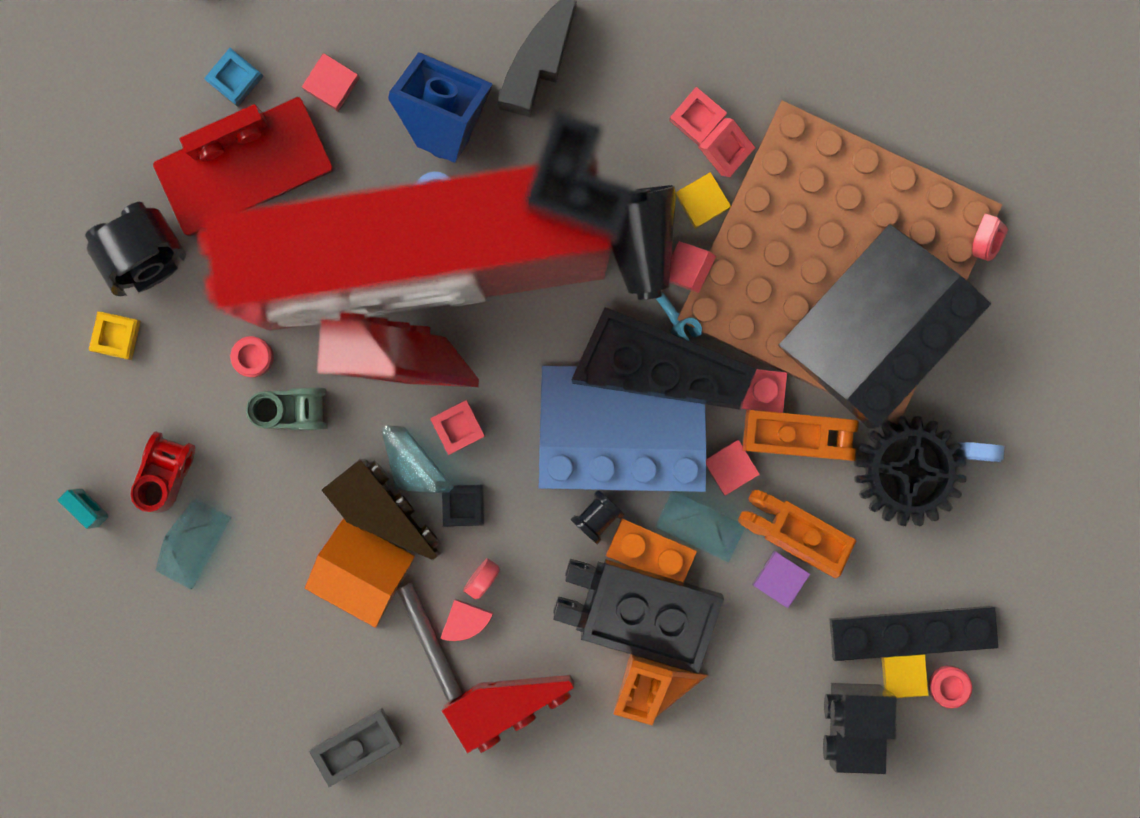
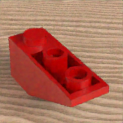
M570 675L478 683L459 697L446 703L442 712L466 752L469 753L478 748L480 753L501 741L499 734L512 726L515 731H518L536 719L534 712L546 705L550 709H554L566 702L571 697L569 691L574 688V681Z

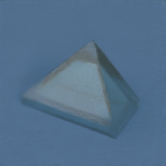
M387 425L382 430L395 489L428 493H449L454 488L405 427Z
M675 491L671 492L655 525L656 528L728 563L745 529L739 522Z
M194 498L164 536L155 571L190 590L193 589L231 517Z

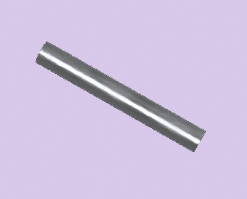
M412 582L398 588L397 591L447 701L462 695L461 690Z

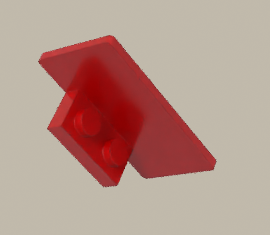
M300 97L293 98L265 112H262L256 104L246 107L180 137L179 140L183 149L153 163V167L174 214L186 236H191L198 233L199 230H204L202 216L251 209L333 171L329 157Z

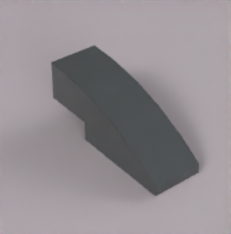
M559 0L532 29L518 50L506 74L498 98L500 110L531 117L540 80L557 82L577 0Z

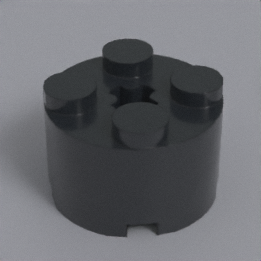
M135 202L128 205L122 210V216L107 224L95 225L85 234L88 240L87 252L110 291L116 296H127L124 289L134 286L138 293L152 288L167 279L178 269L174 263L178 257L183 261L186 258V252L161 211L156 208H146L143 202Z

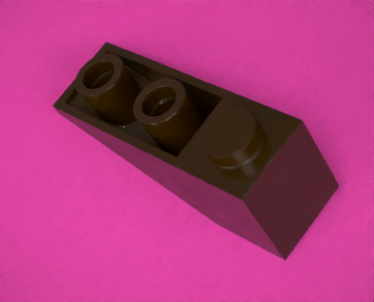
M359 459L321 490L347 523L431 560H434L441 554L436 548L441 544L439 539L426 524L421 528L411 517V514L415 512L414 508L401 492L396 496L385 484L390 478L375 460L369 464L366 459Z

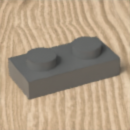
M383 708L311 748L309 753L328 787H331L399 748L402 742Z

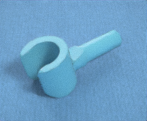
M664 292L661 297L656 298L674 325L671 329V334L689 341V338L684 333V327L688 329L689 334L694 338L702 334V327L698 320L694 318H686L682 321L677 320L680 313L677 312ZM686 323L692 324L695 328L686 325Z

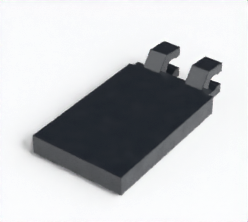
M605 559L604 563L598 561L596 567L578 560H569L565 573V582L587 588L589 591L584 605L578 601L558 596L553 610V620L577 627L576 630L582 632L581 640L699 674L724 600L723 594Z

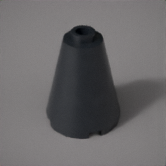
M672 185L639 188L633 191L617 243L609 241L628 293L637 294L638 300L659 298L662 296L661 290L669 287L676 205L675 187Z

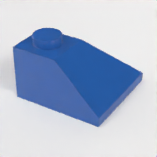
M418 52L390 90L388 99L418 148L426 150L438 158L447 159L455 163L469 142L493 83Z

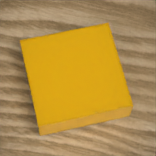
M711 172L675 192L676 198L695 229L729 210L731 207Z
M97 311L88 351L132 360L141 321Z
M925 654L882 657L884 688L895 695L896 698L928 696Z

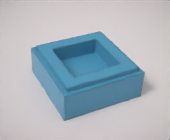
M229 48L204 79L239 107L263 78V75Z

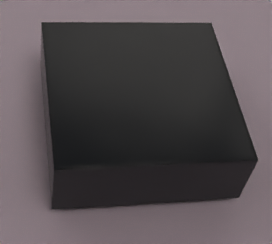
M483 484L442 486L443 527L484 526Z

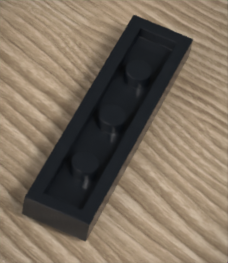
M993 606L829 619L832 658L834 661L999 648L996 612Z

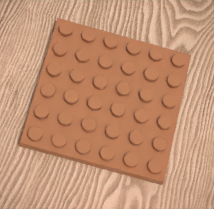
M781 100L712 244L710 252L716 256L700 292L690 291L677 320L682 321L686 318H694L701 324L702 334L830 394L785 353L778 344L889 224L967 280L977 260V257L972 254V248L985 214L997 217L1002 204ZM686 323V325L695 328L692 324ZM916 387L885 421L897 425V417L903 416Z

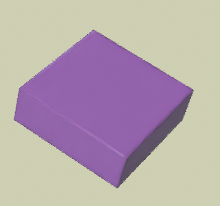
M774 551L752 585L789 608L810 574Z

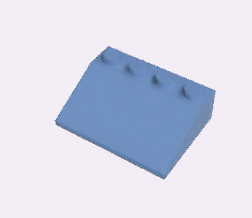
M542 366L539 489L706 492L705 404L572 384L571 379L577 366Z

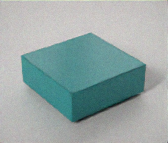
M83 489L66 490L57 500L86 529L97 528L108 518V514Z

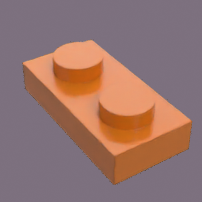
M622 518L606 552V556L630 567L684 582L697 551Z

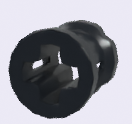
M599 490L594 493L595 499L581 515H574L570 519L597 545L601 541L600 535L616 518L622 519L625 515Z

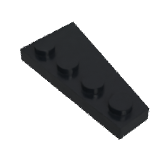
M604 307L571 380L572 384L740 410L756 374V368Z

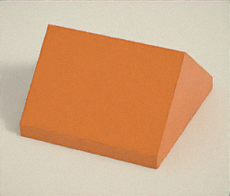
M343 518L318 554L304 589L376 628L411 566L415 555L386 539L347 523Z

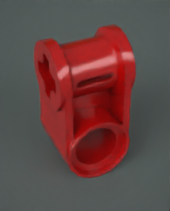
M153 432L145 446L140 468L131 487V500L138 509L146 512H163L173 506L183 479L192 464L195 445L187 443L184 446L163 438V434L160 432ZM162 452L174 455L175 459L163 455ZM156 482L162 489V498L157 504L152 505L146 498V490L152 483Z

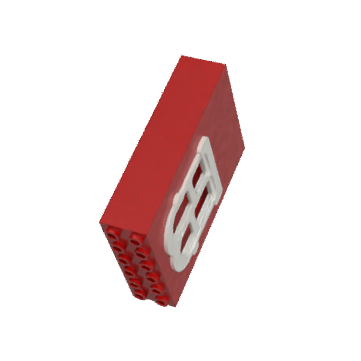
M595 156L589 174L599 177ZM538 164L202 216L204 230L198 231L201 254L203 258L209 257L211 276L205 277V287L210 304L216 303V310L268 331L321 324V319L339 320V312L363 313L371 317L448 304L450 306H460L486 301L485 297L603 279L605 278L610 242L609 240L526 213L524 203Z

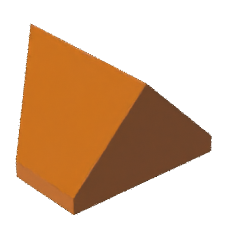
M630 654L613 714L653 725L658 715L708 675L700 672L699 674Z

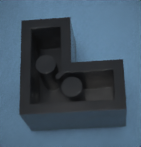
M556 111L524 203L525 211L528 214L617 243L632 198L633 188L589 174L601 141L603 126Z
M831 683V694H825L824 698L825 719H830V735H824L823 739L824 760H829V765L836 773L886 774L887 739L895 740L896 696L880 684Z

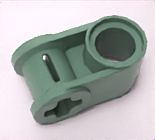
M326 388L289 389V391L258 392L250 397L247 402V418L256 427L265 429H328L327 422L323 421V396L327 394ZM266 399L273 400L277 405V415L269 422L262 421L257 412L259 404ZM308 400H309V418H308Z

